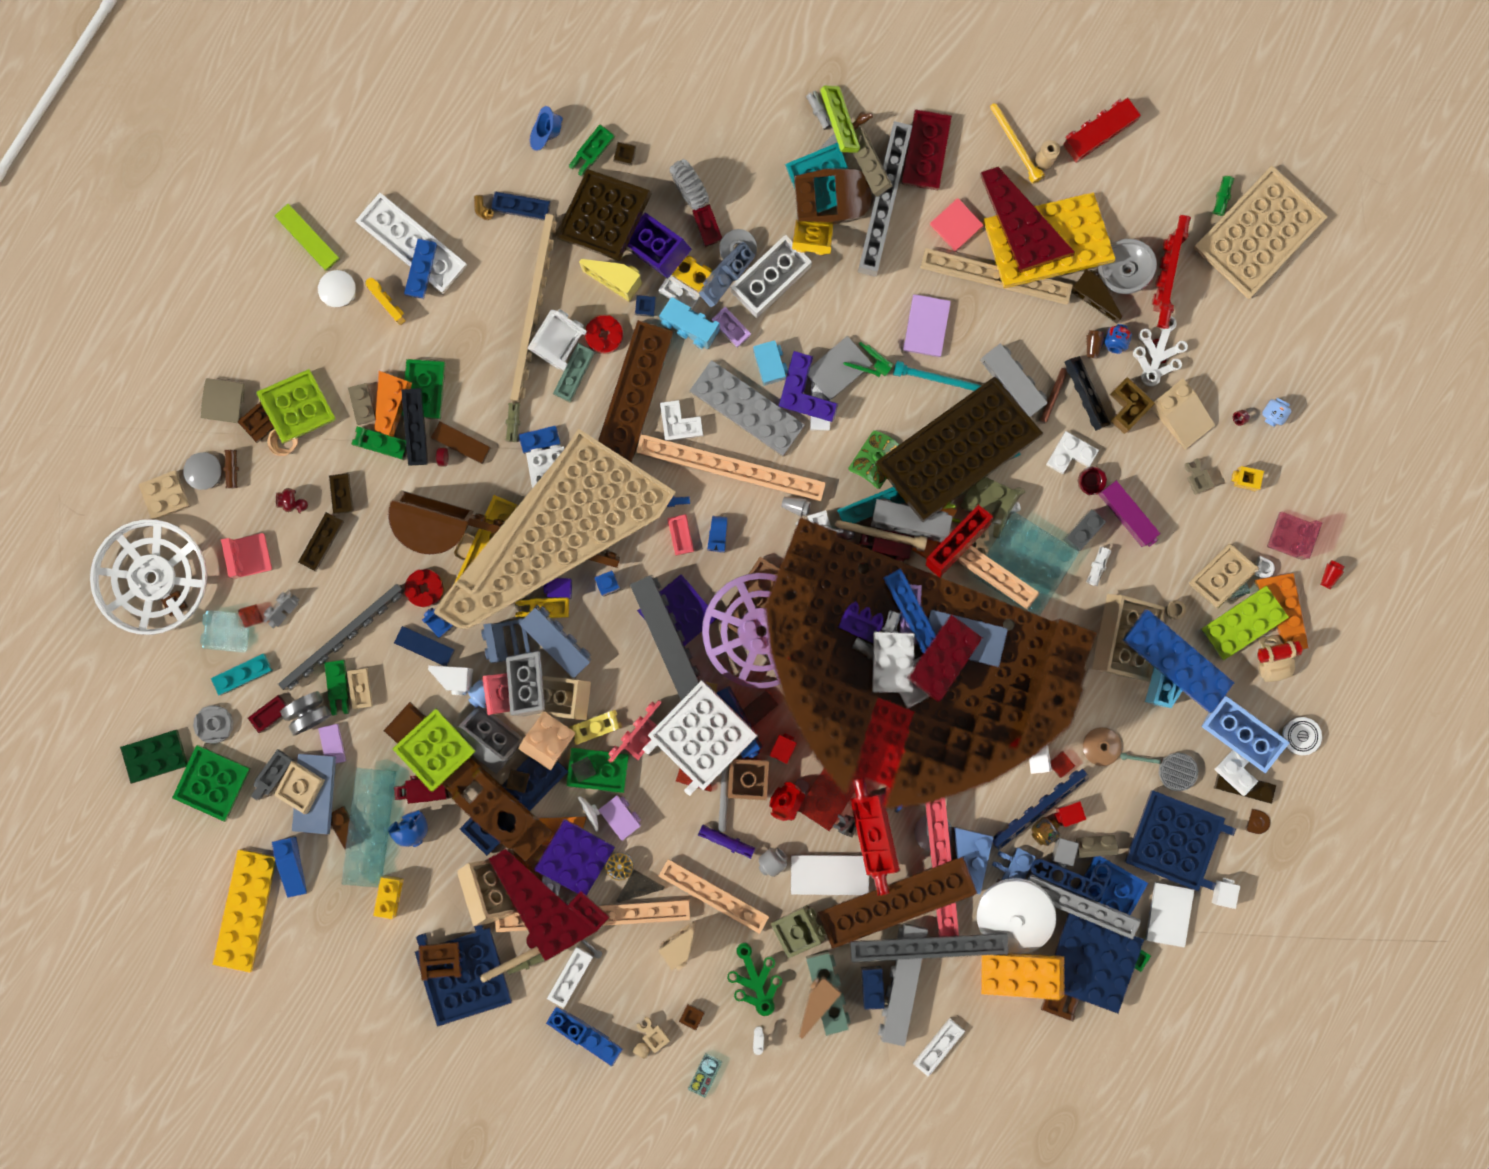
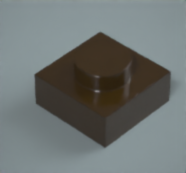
M617 142L613 161L632 166L636 146Z
M511 769L506 789L526 793L530 774Z

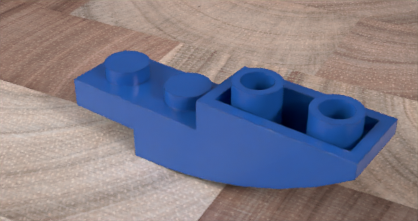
M557 1006L546 1022L547 1025L576 1045H581L610 1066L615 1064L623 1051V1048L611 1041L608 1036Z

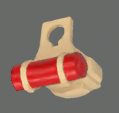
M1277 635L1259 638L1258 642L1262 648L1258 649L1257 655L1260 661L1259 674L1265 682H1273L1292 677L1295 671L1294 658L1295 656H1300L1303 650L1298 640L1287 641L1283 644ZM1274 641L1276 643L1274 644V646H1271L1269 644H1266L1265 642Z

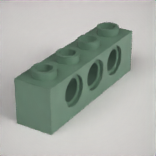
M828 951L806 956L812 982L816 977L821 978L819 971L825 968L829 970V975L826 979L838 989L841 982L839 975L834 974L833 967L836 966L834 955H829ZM843 993L830 1006V1008L837 1007L839 1013L836 1016H831L828 1013V1009L821 1017L826 1036L849 1030L847 1024H851L849 1013H844L843 1005L846 1002Z

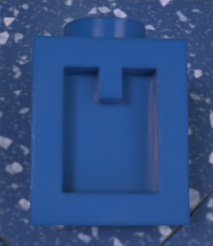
M430 608L424 613L425 618L422 621L429 626L438 638H441L453 625L434 614L435 609Z

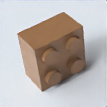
M734 759L730 763L728 798L767 800L769 761Z

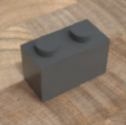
M1091 509L1063 538V541L1076 552H1079L1106 521Z

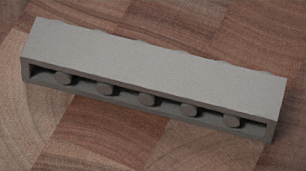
M903 923V927H899L897 939L927 937L928 929ZM922 959L896 960L895 966H891L890 977L892 982L891 985L887 986L886 990L888 1002L887 1005L884 1004V1009L882 1010V1016H885L884 1022L879 1025L878 1035L881 1036L882 1042L905 1046Z

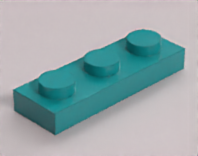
M261 654L212 677L211 680L218 696H221L273 670L266 655Z

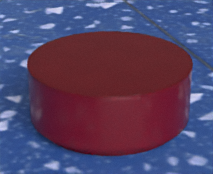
M438 448L436 461L439 467H447L449 453L447 448Z

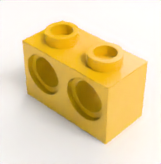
M687 255L671 276L699 293L704 284L698 283L695 280L696 277L702 275L707 279L712 270L706 265H698L693 257ZM686 265L690 270L687 273H682L679 270L680 267Z
M388 875L380 877L373 916L387 919L397 917L404 878Z

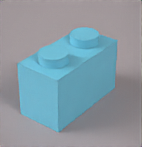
M775 340L753 346L763 386L786 380L785 374L788 373L786 363L781 362L780 356H783L781 346L776 345Z

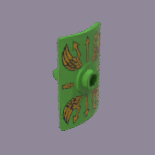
M873 430L848 467L849 471L860 475L877 489H880L887 478L878 469L875 462L900 444L891 437Z

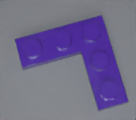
M794 351L779 407L834 422L838 403L803 393L813 356Z

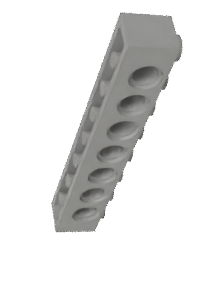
M895 121L893 123L883 168L893 186L875 198L858 273L874 277L877 275L912 125Z

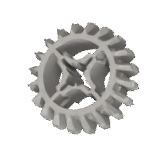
M685 159L673 163L674 165L670 167V173L683 198L692 209L697 210L704 207L709 202V196L696 171Z

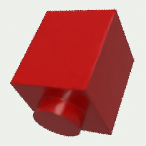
M786 733L783 736L779 735L769 756L787 764L797 744L794 742L795 738Z
M1078 800L1055 808V819L1063 827L1087 820L1081 802Z

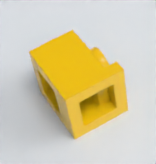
M1240 466L1237 470L1233 471L1231 481L1234 482V487L1256 492L1261 489L1264 471ZM1243 476L1247 477V482H1243Z

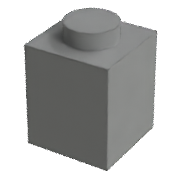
M1058 837L1051 860L1056 861L1055 865L1067 868V865L1073 866L1079 843Z

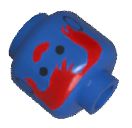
M1123 324L1110 327L1104 341L1108 351L1115 354H1121L1129 348L1132 333Z

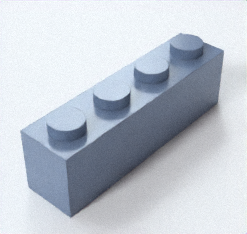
M537 605L519 624L575 678L591 662V654L584 647L581 649L576 644L577 640L571 634L567 635L562 630L564 627L557 620L553 621L549 617L550 613L543 606L540 608Z

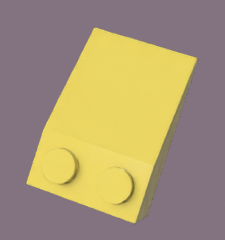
M581 259L579 262L584 273L629 302L642 285L640 274H638L639 270L632 265L628 267L625 264Z

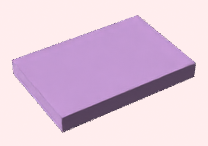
M913 294L903 351L941 357L951 301Z

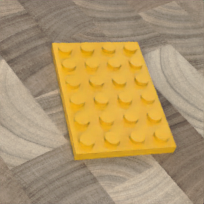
M1094 192L1034 206L1075 251L1074 256L1022 273L1019 272L997 216L984 218V225L1004 289L1115 262L1113 249Z

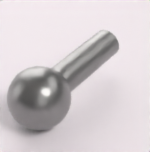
M822 524V526L837 531L836 535H840L844 540H851L855 535L853 531Z

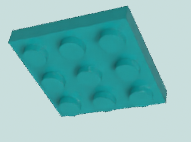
M838 142L785 164L794 190L795 175L832 167L848 168ZM835 176L814 177L816 212L819 213L836 206Z

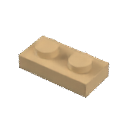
M368 668L347 671L352 709L372 707L373 702Z

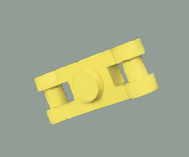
M616 710L570 726L569 728L576 733L574 736L575 745L622 728L621 722L618 723ZM609 719L611 726L606 727L604 720ZM586 728L588 735L582 736L580 729Z

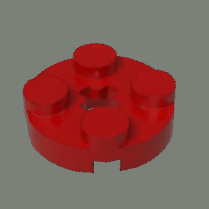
M597 316L586 325L587 333L585 338L592 350L601 354H609L619 348L623 339V330L620 323L612 316ZM602 330H605V332L609 331L610 334L607 335V339L599 337Z
M428 569L414 571L405 582L406 597L412 604L418 607L425 608L435 605L441 600L444 593V586L440 576ZM425 583H427V588H429V591H425L422 594L421 589L419 587L420 585H424Z
M786 782L783 783L785 786L782 788L778 787L774 791L770 799L769 807L772 808L770 813L780 821H793L797 816L805 794L797 785Z

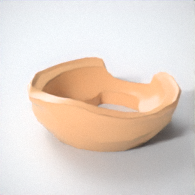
M275 429L270 432L267 441L271 452L278 456L290 454L298 444V438L292 440L293 446L289 450L281 449L278 446L279 436Z

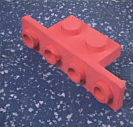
M660 700L656 703L652 701L645 709L647 714L643 718L639 716L633 724L635 728L632 732L627 731L621 738L622 744L619 747L615 745L608 753L611 756L608 759L610 763L623 749L637 760L645 753L643 748L652 740L648 735L657 726L649 717L662 703Z

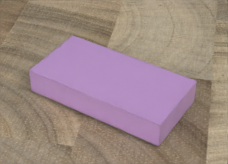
M339 724L318 728L324 756H336V764L346 762Z

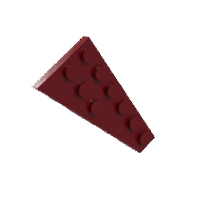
M999 166L980 173L1020 273L1074 256L1075 251Z
M507 849L488 858L544 961L551 959L595 933L561 898Z

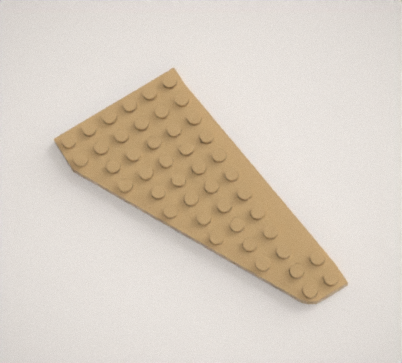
M578 428L567 447L450 588L433 613L457 628H471L657 520L676 492Z

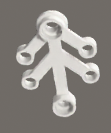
M1172 316L1170 318L1172 326H1169V329H1161L1162 332L1157 348L1151 339L1152 333L1149 329H1143L1139 333L1140 340L1144 342L1153 359L1150 366L1145 358L1146 351L1143 347L1139 346L1133 351V356L1138 359L1143 369L1141 375L1142 382L1147 386L1157 385L1161 380V376L1171 371H1177L1182 367L1181 360L1173 359L1169 365L1158 369L1161 361L1177 353H1184L1188 348L1185 341H1179L1174 347L1164 351L1169 334L1175 329L1177 324ZM1146 332L1148 334V338H1144L1142 336V333ZM1182 344L1184 346V350H1180L1178 348V345ZM1141 350L1142 356H1138L1136 351ZM1173 362L1178 363V368L1173 367ZM1150 373L1155 376L1154 380L1149 378Z

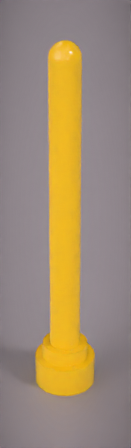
M993 103L990 108L1027 167L1029 180L1032 184L1037 183L1045 177L1042 169L1035 167L996 103Z

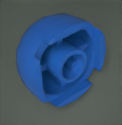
M419 810L402 816L403 821L399 824L395 821L389 827L388 833L396 844L403 847H417L421 845L428 832L427 820Z

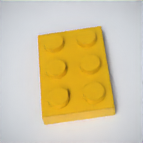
M796 220L792 250L800 253L807 251L815 252L818 255L830 254L833 224L797 222Z

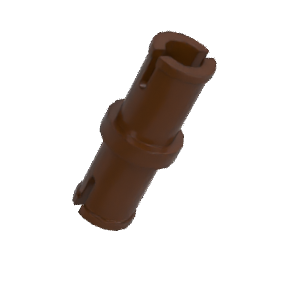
M224 450L225 467H223V471H225L226 477L225 488H238L237 471H239V467H237V450Z

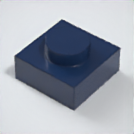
M637 295L635 315L654 317L656 297Z

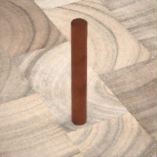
M1061 368L1041 415V422L1047 423L1068 373L1065 368Z

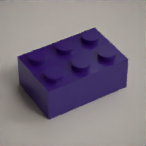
M646 212L641 216L627 246L631 253L667 279L692 250L683 238Z

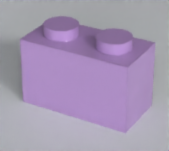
M617 795L602 806L599 812L619 838L624 840L641 826L639 823L641 818L635 811L632 813L629 810L628 806L630 804L624 796L619 797Z

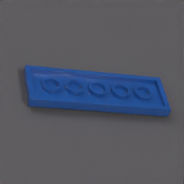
M1144 610L1122 639L1208 713H1212L1235 683L1149 610Z

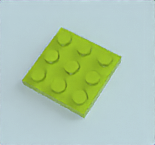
M310 369L256 392L282 444L335 421V417Z
M438 709L432 711L393 748L396 754L431 792L438 788L476 752Z

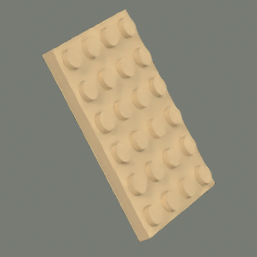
M1271 166L1193 248L1245 297L1250 299L1327 216L1277 169Z

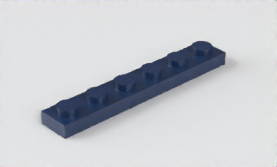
M1084 769L1074 771L1069 776L1068 781L1059 783L1054 788L1053 793L1044 795L1039 800L1038 805L1029 807L1024 812V816L1019 820L1018 818L1014 819L1008 825L1009 828L1004 832L1002 830L993 837V845L998 851L1001 850L1089 779L1088 774Z

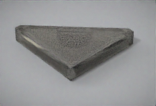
M634 869L616 901L619 903L664 890L665 886Z

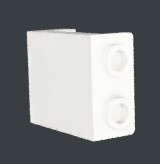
M550 310L527 349L555 368L564 371L568 365L565 363V360L582 334L585 335L587 331L583 329L584 325L577 320L571 321L567 318L569 315L563 310Z

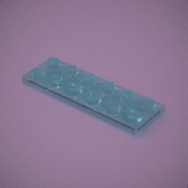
M356 767L342 885L379 887L380 877L383 876L396 771Z

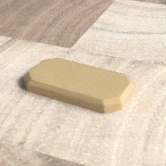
M468 533L464 534L454 551V555L465 560L475 537Z

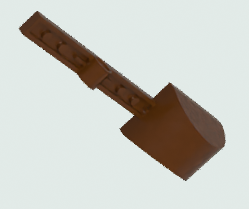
M403 490L399 491L390 502L388 511L391 530L400 543L414 552L428 555L440 554L452 549L461 540L468 526L497 533L505 523L501 519H494V521L486 519L487 516L476 513L473 515V510ZM606 551V553L600 552L588 560L618 568L620 557L615 552Z

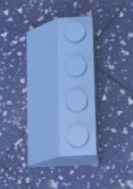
M1226 695L1212 713H1208L1201 726L1264 773L1269 770L1289 744L1287 739Z

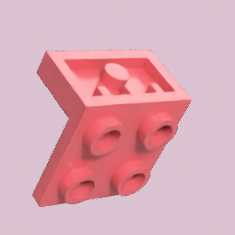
M261 533L234 540L230 538L221 539L230 578L236 579L272 570L265 534Z

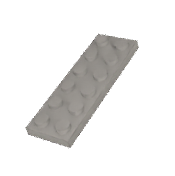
M712 360L690 389L693 395L782 457L805 426L802 422Z

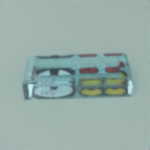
M705 1053L688 1090L706 1098L722 1061Z

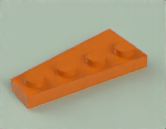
M1294 573L1254 580L1259 590L1264 586L1269 588L1289 617L1277 625V630L1283 643L1298 640L1302 645V649H1308Z

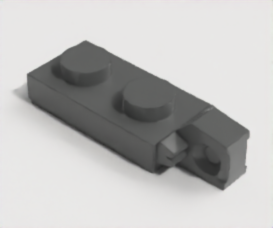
M277 749L255 779L254 786L256 789L251 797L255 800H260L264 794L269 795L286 773L291 761L295 760L280 749Z

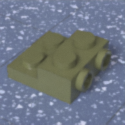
M808 904L771 923L788 959L821 944L825 940V929L822 925L817 924L815 920L817 918L816 912L813 908H809Z

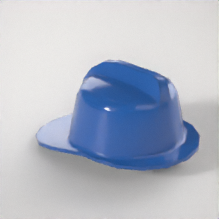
M544 106L540 110L530 134V146L535 151L541 150L548 140L556 138L561 131L563 117L553 113L548 106Z

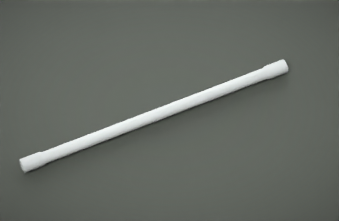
M103 0L100 4V8L1 160L0 183L117 0Z

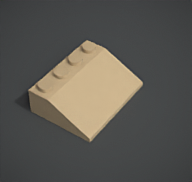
M1107 594L1092 669L1150 682L1154 666L1122 639L1144 610H1149L1163 622L1166 607L1123 595Z

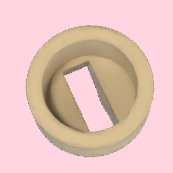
M642 1042L638 1043L632 1052L646 1059L650 1049L646 1043Z

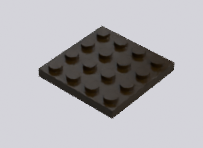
M587 169L555 237L620 261L652 192Z

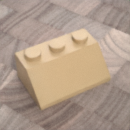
M489 860L468 863L457 871L473 926L492 923L518 913Z
M691 922L663 941L658 951L671 970L675 968L680 970L687 965L695 928L694 922Z

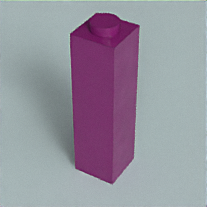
M1117 480L1098 494L1141 547L1146 545L1150 547L1158 541L1156 537L1161 533Z

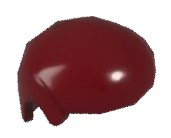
M1091 466L1084 468L1079 473L1078 486L1083 493L1089 496L1100 494L1106 487V474L1099 467Z

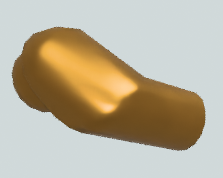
M475 195L474 209L476 215L483 220L492 219L494 212L492 209L484 206L483 195Z

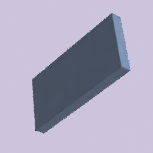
M931 610L928 621L937 635L950 614ZM954 616L983 637L968 660L999 667L1007 628Z
M298 754L297 763L320 776L325 781L308 814H303L294 808L292 831L330 834L336 756Z

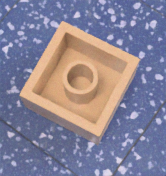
M543 712L523 739L519 750L551 770L576 733L546 712Z

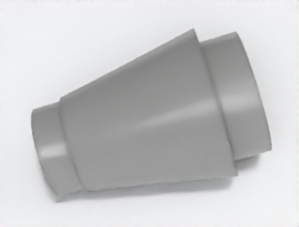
M784 497L781 507L800 517H807L811 502L804 498Z

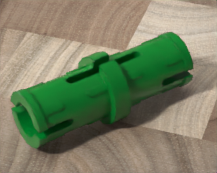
M1222 177L1219 192L1216 193V204L1212 212L1214 215H1225L1228 200L1232 196L1230 193L1235 180L1233 177Z

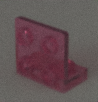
M1279 512L1267 547L1300 560L1310 559L1322 522L1317 520L1308 522L1290 514Z

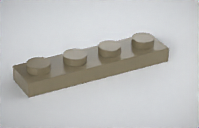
M859 127L855 134L860 150L853 154L873 194L878 197L893 185L865 130Z

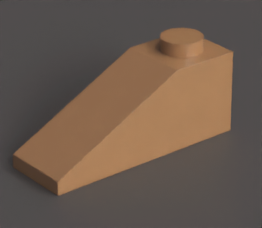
M823 975L820 979L816 977L810 984L811 989L799 1030V1037L801 1039L806 1036L841 995L840 990Z

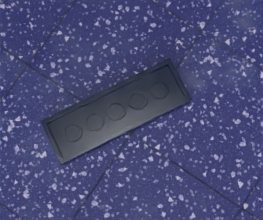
M529 756L517 769V771L530 774L526 793L507 790L531 811L568 773V770L558 761L549 770ZM508 779L502 784L504 788L507 786ZM506 811L498 812L497 824L503 830L511 832L516 827V817L514 814ZM469 818L460 828L486 856L500 843L472 818Z

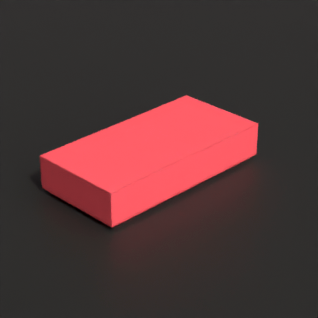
M686 514L667 518L675 556L694 552Z

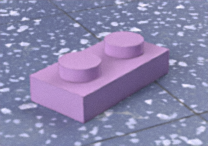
M726 307L711 319L712 322L715 320L720 323V331L737 348L751 336V333Z

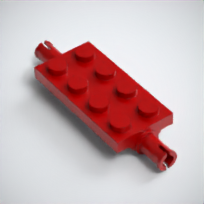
M1179 215L1176 230L1169 234L1168 239H1165L1163 244L1165 254L1164 257H1161L1159 263L1161 274L1157 276L1155 286L1158 287L1157 294L1154 293L1152 298L1153 311L1160 312L1157 327L1161 329H1169L1171 314L1174 312V305L1171 303L1170 297L1181 244L1189 237L1188 229L1191 217L1187 215Z
M865 778L853 779L857 797L850 799L866 874L872 875V878L875 879L877 895L889 894L886 876L890 873L899 872L900 868L887 809L883 806L884 794L870 796L867 792Z

